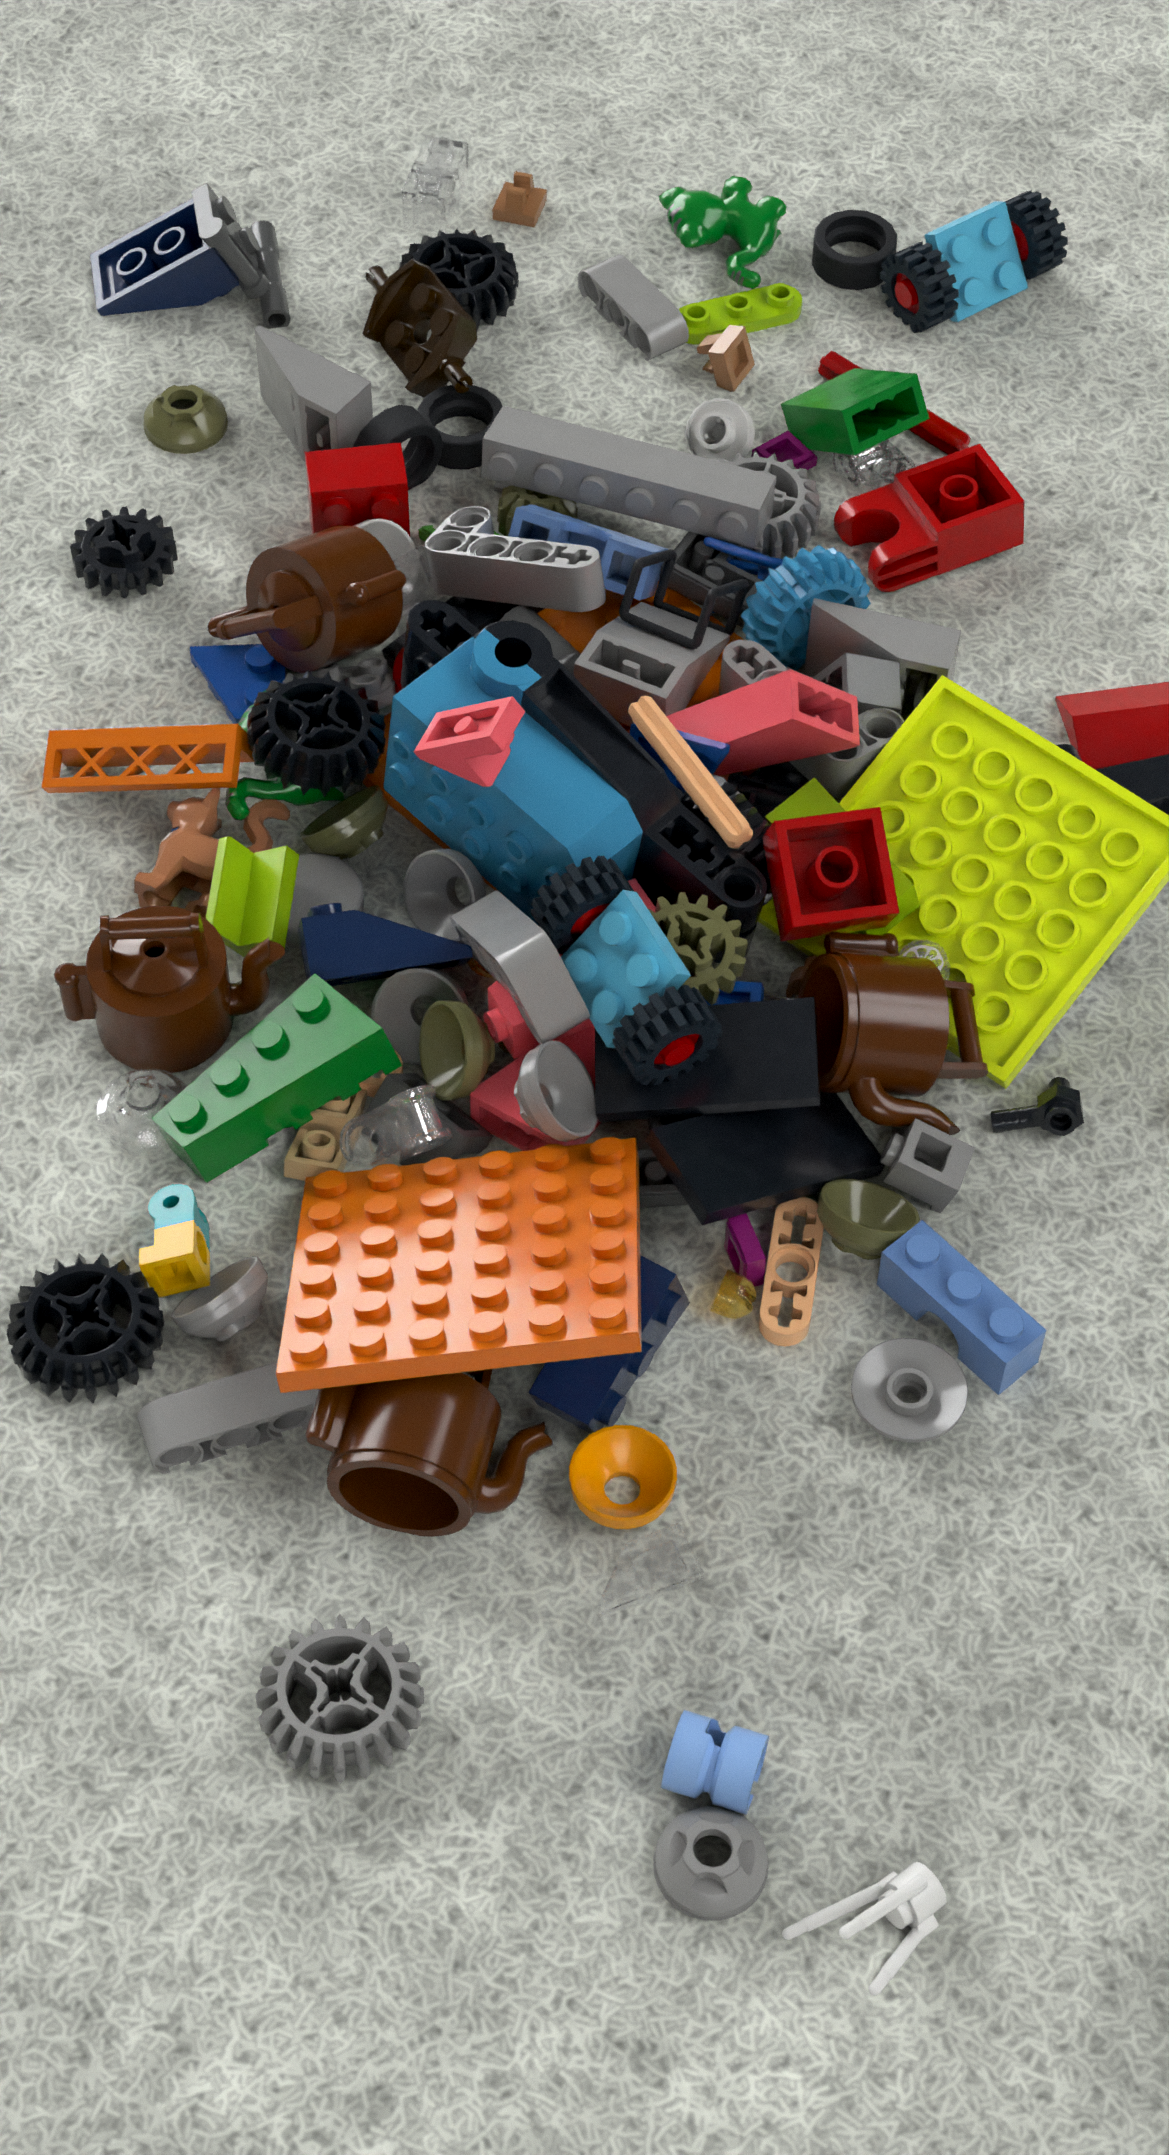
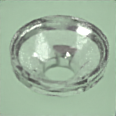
M140 1068L117 1076L107 1084L97 1102L96 1122L99 1133L111 1147L124 1154L152 1156L170 1150V1146L151 1118L184 1090L187 1085L176 1075L155 1068ZM141 1087L152 1088L159 1094L154 1103L145 1107L134 1106L127 1101V1098L133 1090Z

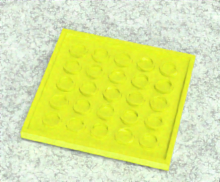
M943 675L839 803L845 811L881 808L890 860L912 882L920 903L916 910L887 933H892L897 937L899 956H903L910 948L918 945L934 947L943 958L944 964L940 971L943 980L967 982L974 985L975 996L972 998L982 1059L988 1067V1074L986 1076L1007 1089L1169 881L1168 814ZM772 899L762 907L758 922L780 936L774 901ZM825 936L787 941L808 956L826 954L824 948ZM925 948L917 949L919 957H921L920 955H922V958L925 957L927 952ZM930 950L926 958H929L932 955L933 957H931L930 959L936 957L937 952L935 950ZM913 951L908 952L906 955L907 957H917ZM940 959L932 960L937 967L942 963ZM948 998L949 1035L947 1050L960 1058L951 998Z

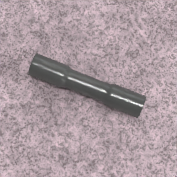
M257 221L250 226V229L260 246V251L256 253L258 267L270 282L268 291L260 297L263 322L268 329L287 327L291 319L287 295L282 285L278 262L279 249L275 227L268 221Z

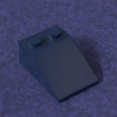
M193 198L90 254L96 309L101 316L199 306L216 297H223L233 288L239 286L237 275L215 248L208 247L200 237Z
M341 903L310 907V912L307 913L308 917L301 918L298 926L306 981L313 974H317L330 986L388 978L401 970L411 967L444 969L463 966L473 957L472 947L358 910L342 911Z

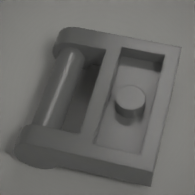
M208 183L193 190L192 196L200 237L208 247L215 248L237 275L239 285L246 296L250 299L260 298L268 291L270 282L258 267L256 253L260 251V246L254 233L249 227L242 228L236 221L235 211L225 196L218 197Z

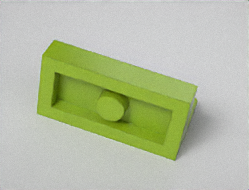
M231 836L222 837L218 841L206 920L216 928L224 944L242 957H245L253 946L268 937L270 941L282 945L285 949L299 854L287 845L253 853Z

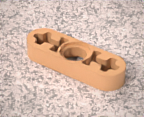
M806 1197L780 1203L774 1215L758 1324L763 1337L770 1343L778 1346H792L800 1343L807 1336L810 1328L824 1226L817 1213L818 1203ZM794 1216L806 1217L802 1244L791 1243ZM794 1262L803 1266L808 1274L801 1281L788 1282L779 1277L776 1269L783 1263ZM782 1297L793 1298L792 1320L789 1327L778 1326L777 1317L780 1314Z

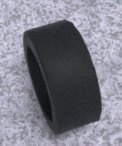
M851 209L835 212L823 218L815 228L812 266L821 279L838 288L849 290L874 288L884 282L880 279V272L884 270L881 265L883 261L887 260L888 256L896 253L898 236L892 224L877 214ZM861 242L872 246L878 252L864 257H851L840 254L831 247L838 243Z
M466 384L470 389L465 393H458L453 385L438 388L428 394L419 405L418 412L434 427L445 419L457 416L472 417L488 425L479 433L468 436H452L439 431L443 441L441 459L437 465L449 469L465 470L482 466L483 437L503 406L499 398L487 389Z
M397 405L385 409L373 417L360 431L353 447L403 443L410 438L403 451L408 490L425 482L432 475L441 459L443 441L441 433L414 407Z

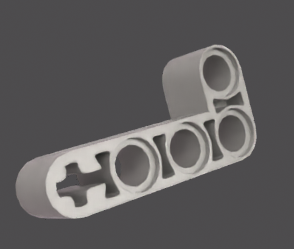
M470 506L456 510L425 541L433 589L442 595L570 612L591 611L599 608L606 601L600 554L597 549L585 545L494 535L491 513L484 507Z
M751 640L733 641L725 646L722 654L719 695L726 694L788 669L759 643ZM887 708L867 710L858 715L860 746L789 762L809 781L815 777L832 797H844L904 723L900 714Z
M495 890L450 917L462 943L472 947L473 958L510 993L525 1023L539 1044L557 1038L590 1018L589 1011L548 935L499 891Z

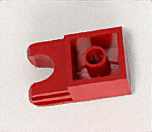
M977 444L894 474L893 483L846 500L836 511L833 525L834 530L842 541L850 547L864 543H881L872 550L868 563V577L880 591L892 592L1024 544V499L982 445Z

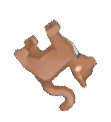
M213 788L205 798L194 796L184 801H172L168 805L166 815L172 823V830L160 842L156 865L152 872H139L134 880V892L138 894L139 907L171 906L177 894L183 887L200 892L202 895L198 900L188 902L185 909L194 913H200L206 919L219 839H215L212 836L222 827V821L218 818L217 810L220 788ZM264 799L251 806L250 814L244 819L243 829L252 843L248 847L250 851L255 853L272 849L273 840L263 825L264 820L277 819L287 821L290 818V810L285 804L277 800Z

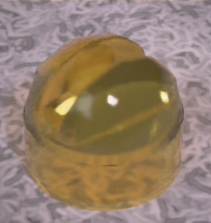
M727 1269L710 1311L731 1319H738L748 1315L753 1310L752 1303L757 1298L756 1289L752 1282L743 1275Z

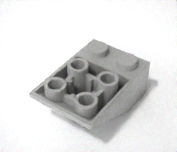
M258 325L254 330L261 397L302 460L305 462V452L353 447L360 431L373 418L371 382L364 379L361 375L327 360L322 355L315 354L288 340L286 337Z
M814 598L804 675L811 678L846 652L899 662L900 682L904 687V698L901 704L902 710L897 713L900 714L905 722L942 675L953 681L961 630Z
M644 602L638 603L629 610L631 614L693 639L697 622ZM618 616L594 634L574 663V677L618 722L631 726L634 722L628 714L630 704L637 702L641 696L652 697L666 716L685 709L729 642L730 635L707 627L700 647L689 649L624 622Z

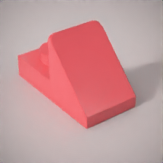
M511 696L437 712L413 752L422 761L480 786L490 787L510 755L511 749L509 745L514 739V731L526 711Z

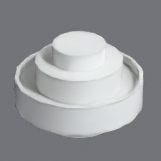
M714 398L699 405L688 419L685 431L687 449L691 454L719 461L720 458L726 459L730 462L734 460L736 453L746 458L753 446L755 435L753 420L747 410L730 399Z

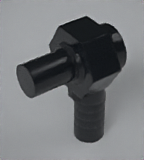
M1053 1078L1049 1082L1048 1089L1037 1096V1105L991 1111L993 1132L1041 1126V1129L1047 1130L1054 1135L1065 1136L1070 1134L1084 1123L1080 1091L1070 1088V1083L1066 1078Z

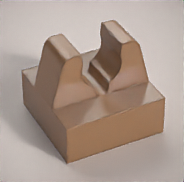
M515 171L514 183L505 182L495 202L493 220L535 228L547 201V190L534 187L533 174Z
M729 325L723 333L706 336L697 347L699 354L709 355V360L702 370L714 374L717 386L734 392L755 365L745 326Z

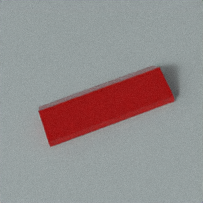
M1169 682L1055 697L1071 745L1077 749L1082 762L1093 769L1169 754Z

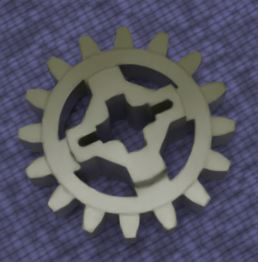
M679 892L677 904L670 905L668 900L661 896L657 898L655 912L650 909L648 910L691 974L683 985L697 988L709 1004H716L719 989L730 994L734 990L736 977H742L746 962V959L743 957L745 956L748 943L747 939L739 937L741 922L739 920L726 922L725 916L728 907L722 904L715 910L707 908L708 896L703 894L696 904L688 902L685 892ZM722 951L723 959L714 969L712 962L716 959L717 953Z

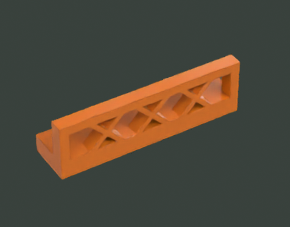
M239 724L49 730L42 789L47 793L237 788L240 762H254L253 751L248 750L247 732ZM61 762L65 766L82 767L73 777L60 778ZM224 763L223 772L203 773L196 764ZM149 765H176L167 774L158 775L148 767ZM129 766L119 776H108L102 769V767ZM191 769H192V771L194 772V773L186 774V773H187L189 770H191ZM144 771L147 775H139V774H141V773ZM96 772H97L98 775H99V776H96V777H92Z

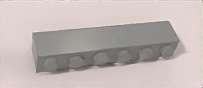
M502 406L484 435L482 444V478L751 548L756 547L772 516L777 477L775 475Z

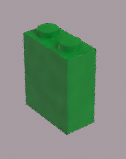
M854 368L781 403L788 431L809 450L854 456L930 419L918 375L914 373Z

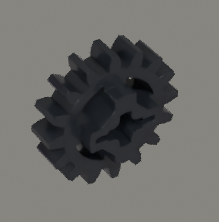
M121 507L119 515L114 516L106 509L102 511L103 520L98 522L95 519L87 518L85 520L87 531L76 530L74 532L76 543L70 544L75 574L77 578L84 577L85 586L88 589L100 585L102 596H108L113 589L119 590L121 598H127L131 589H136L141 595L147 594V584L152 583L155 586L161 587L163 585L162 574L173 575L174 573L173 561L178 560L173 529L171 526L164 527L163 518L160 515L148 520L146 509H140L136 515H129L128 508Z

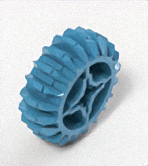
M818 545L811 552L801 548L795 558L790 559L784 556L782 565L775 570L768 568L770 575L764 581L755 582L756 594L745 599L749 608L741 615L745 623L742 631L746 636V640L759 643L786 668L790 667L798 671L805 664L814 598L867 609L871 604L867 597L870 587L867 585L865 577L860 573L861 569L858 565L834 547L826 550Z

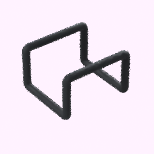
M669 549L635 561L619 609L620 618L624 622L689 649L700 647L707 627L730 636L733 634L749 587L746 579H740L711 589L706 596L699 617L663 602L677 558L675 550ZM665 561L653 600L654 606L697 622L693 639L629 613L644 567ZM737 591L726 626L723 627L709 621L716 598Z

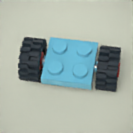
M1032 190L1005 202L995 201L925 234V244L918 242L888 256L887 260L883 261L881 267L884 270L880 272V279L885 282V284L881 285L882 293L888 294L889 297L885 301L887 307L893 306L895 310L893 314L897 318L901 317L902 322L906 326L910 324V329L913 333H921L948 319H951L953 322H959L1027 289V279L1030 280L1061 265L1063 262L1062 258L1066 257L1067 250L1063 247L1068 245V238L1061 234L1066 228L1064 222L1058 223L1056 219L1060 213L1057 208L1050 209L1051 201L1047 197L1042 199V193L1038 191L1032 193Z
M598 856L594 862L591 857L584 858L579 867L571 863L565 867L567 872L562 876L556 872L549 878L552 884L550 886L542 885L537 891L540 897L533 898L531 914L538 926L548 935L558 953L562 954L561 959L589 1011V1019L608 1048H616L637 1082L640 1081L643 1085H648L650 1082L653 1085L661 1084L665 1077L671 1081L678 1078L679 1071L684 1069L687 1073L695 1067L692 1063L696 1060L703 1062L709 1056L706 1050L715 1049L719 1044L717 1038L722 1037V1026L699 990L695 987L690 988L689 985H683L691 974L639 894L634 892L615 861L611 858L607 860L605 856Z

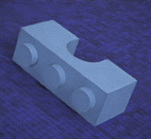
M533 504L516 507L508 535L510 537L594 547L600 554L605 589L622 595L625 593L632 567L637 559L668 550L667 548ZM664 562L642 569L634 599L643 600L654 596L659 581L660 568Z
M923 1220L882 1251L876 1285L916 1321L928 1311L943 1320L954 1334L958 1343L959 1352L957 1358L995 1393L1000 1395L1039 1362L1046 1329Z

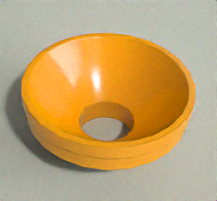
M614 1425L591 1433L580 1442L569 1464V1485L573 1499L579 1509L594 1522L614 1529H632L654 1521L670 1504L677 1484V1466L668 1446L655 1434L631 1425ZM619 1476L629 1477L638 1484L640 1494L631 1503L616 1504L608 1499L605 1494L604 1488L607 1482Z

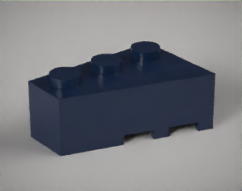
M641 1255L642 1352L545 1363L528 1392L537 1405L590 1434L602 1429L604 1425L609 1427L616 1423L626 1404L627 1398L625 1395L636 1379L645 1373L655 1352L690 1304L677 1275Z

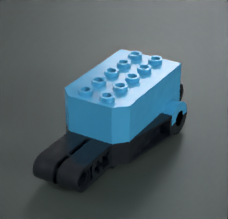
M424 600L415 604L407 617L400 681L402 690L395 694L392 700L383 789L447 846L465 855L476 866L482 877L536 924L537 922L531 914V909H533L531 903L533 898L540 897L537 891L542 885L550 886L552 884L549 879L557 872L562 876L567 872L565 867L571 863L579 867L584 858L591 857L594 862L598 856H605L607 860L611 858L615 861L627 881L633 878L638 881L655 907L657 898L661 896L668 900L670 905L677 904L679 892H685L688 902L691 904H696L702 894L708 896L707 908L715 910L722 904L727 906L725 921L739 920L742 924L739 937L747 939L746 956L749 952L766 896L767 883L765 876L736 849L728 847L715 831L681 803L683 792L669 781L664 769L564 665L553 657L551 644L545 635L528 623L514 620L501 621L494 624L491 622L480 631L452 606L443 601ZM511 696L526 711L514 731V739L509 745L511 749L510 755L490 787L480 786L422 761L413 752L437 712ZM722 951L717 953L716 959L713 962L721 963L723 959Z

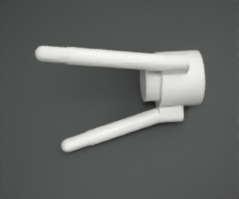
M914 1862L899 1874L892 1871L876 1884L784 1928L782 1936L787 1940L793 1939L878 1899L879 1902L856 1916L839 1930V1935L843 1939H848L883 1916H886L898 1929H904L907 1925L910 1926L911 1930L881 1968V1971L868 1988L869 1993L876 1996L893 1979L921 1940L939 1926L933 1914L946 1904L947 1898L944 1888L933 1872L924 1864Z

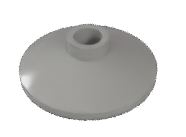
M897 1338L874 1346L862 1356L853 1373L851 1394L858 1414L874 1431L892 1440L920 1443L941 1437L959 1422L967 1404L968 1385L959 1363L943 1348L921 1339ZM909 1392L918 1398V1402L905 1403L899 1400L897 1396L901 1393Z

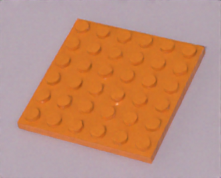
M605 1137L586 1144L569 1146L548 1144L536 1150L511 1153L497 1150L478 1157L461 1159L439 1157L427 1163L403 1166L382 1164L369 1170L344 1173L330 1170L322 1172L317 1176L306 1177L276 1368L280 1393L642 1352L639 1154L636 1138L618 1139L615 1137Z

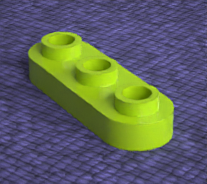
M776 283L685 305L678 310L682 313L688 327L689 337L686 343L699 345L706 336L723 333L729 325L745 326L746 333H751L792 323L801 315L802 295L792 286Z

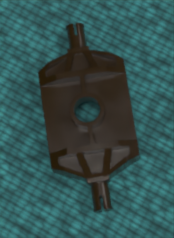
M411 259L389 277L380 266L376 265L369 268L368 270L372 275L366 272L365 277L376 290V295L362 334L368 339L380 342L384 351L408 379L409 382L405 388L409 392L425 398L436 389L445 387L449 381L458 393L467 392L470 388L465 382L472 386L473 379L462 367L466 363L464 361L465 357L478 340L475 321L429 266ZM429 330H431L432 334L430 338L427 340Z

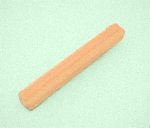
M641 696L637 702L631 703L628 714L631 716L634 724L695 804L698 805V808L705 817L709 818L708 821L727 846L737 849L744 842L750 841L753 836V830L750 828L748 821L652 697Z

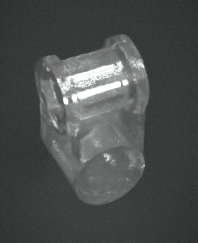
M889 439L855 456L833 453L832 456L836 473L861 494L894 482V474L915 467L914 461L903 454Z
M422 1085L403 1091L390 1098L386 1103L348 1121L341 1131L339 1140L340 1149L345 1159L357 1166L397 1165L416 1154L435 1149L449 1142L453 1136L449 1128H443L433 1100L437 1094L434 1085ZM374 1131L378 1136V1147L375 1152L371 1144Z

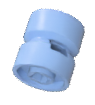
M684 1710L669 1749L661 1788L695 1799L703 1792H707L710 1794L712 1804L747 1815L753 1799V1794H750L754 1781L758 1782L767 1751L769 1736L738 1726H734L727 1733L722 1732L718 1720Z

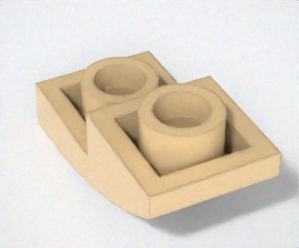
M362 1089L344 1101L341 1100L340 1096H337L310 1113L313 1120L299 1127L284 1159V1177L305 1181L306 1177L317 1176L325 1171L337 1170L344 1172L367 1100V1090Z

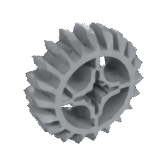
M756 451L749 458H744L741 454L736 453L732 462L720 458V462L777 476L772 516L755 548L743 545L740 547L774 558H779L781 551L793 558L798 546L807 548L811 536H815L821 511V501H819L816 481L808 478L807 470L803 468L795 469L792 459L784 462L777 461L775 453L769 458L759 457Z
M339 1614L335 1619V1628L324 1630L323 1624L315 1618L313 1623H311L312 1635L308 1637L292 1629L291 1634L288 1636L291 1650L274 1646L271 1652L274 1666L262 1667L260 1681L261 1685L265 1688L259 1689L256 1693L257 1708L264 1711L259 1716L261 1731L265 1734H272L269 1742L275 1754L288 1751L286 1755L287 1763L293 1771L306 1763L309 1758L311 1777L317 1780L324 1773L326 1765H333L335 1779L342 1783L347 1776V1765L357 1764L358 1773L367 1779L371 1773L369 1758L375 1756L380 1764L389 1768L393 1762L390 1745L394 1748L407 1750V1747L410 1745V1734L407 1730L418 1729L421 1723V1713L416 1708L424 1703V1689L417 1684L421 1680L419 1666L416 1662H408L410 1659L409 1648L405 1645V1642L392 1645V1632L388 1630L387 1626L371 1635L370 1622L365 1617L357 1623L355 1629H348L345 1618ZM336 1660H345L343 1663H340L338 1665L324 1664ZM374 1670L385 1679L391 1690L389 1701L384 1710L374 1705V1697L366 1692L370 1686L369 1677ZM297 1684L306 1688L307 1697L314 1701L310 1707L311 1716L305 1724L295 1716L289 1706L292 1693ZM341 1691L351 1692V1698L343 1701ZM337 1692L340 1701H330L329 1696ZM343 1728L358 1730L348 1734L333 1735L336 1731Z

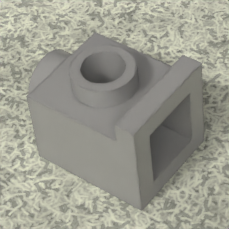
M915 1118L902 1136L894 1132L887 1142L880 1158V1163L888 1166L883 1182L930 1204V1210L941 1213L959 1192L975 1147Z

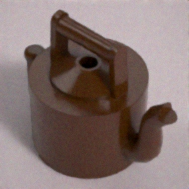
M333 526L261 552L253 561L248 572L246 582L247 605L211 618L208 623V632L213 637L222 640L257 634L268 653L281 665L296 672L306 673L307 670L313 672L375 648L392 636L402 616V588L406 583V576L402 571L396 569L385 547L372 534L355 526Z
M148 906L131 910L116 918H109V915L100 916V931L89 947L86 966L63 963L56 968L54 978L57 985H59L65 1016L75 1022L83 1019H95L100 1040L115 1059L138 1071L153 1074H170L191 1069L208 1060L227 1040L233 1026L234 1016L249 1014L261 1007L269 995L270 980L267 968L284 956L285 949L282 945L270 941L269 937L253 946L243 959L241 981L230 983L225 944L219 932L208 920L203 918L200 913H194L179 907Z
M830 932L826 934L824 938L826 954L817 956L811 962L805 972L798 993V998H815L820 1090L829 1093H848L853 1105L860 1114L877 1125L905 1127L910 1126L916 1118L949 1135L959 1133L960 1129L941 1110L927 1103L893 1096L920 1097L930 1090L936 1079H977L988 1074L987 1064L982 1059L972 998L975 996L974 985L967 982L943 980L938 967L927 958L899 956L898 940L892 933L872 935ZM948 998H951L961 1062H943L949 1035Z
M493 1369L319 1389L305 1433L309 1444L332 1452L327 1467V1488L340 1506L361 1520L377 1527L424 1537L456 1533L468 1525L474 1513L491 1514L504 1511L516 1501L520 1493L529 1457L540 1450L552 1446L553 1441L544 1433L545 1422L518 1431L506 1443L493 1475L489 1478L485 1477L502 1417L501 1407L497 1399L488 1390Z

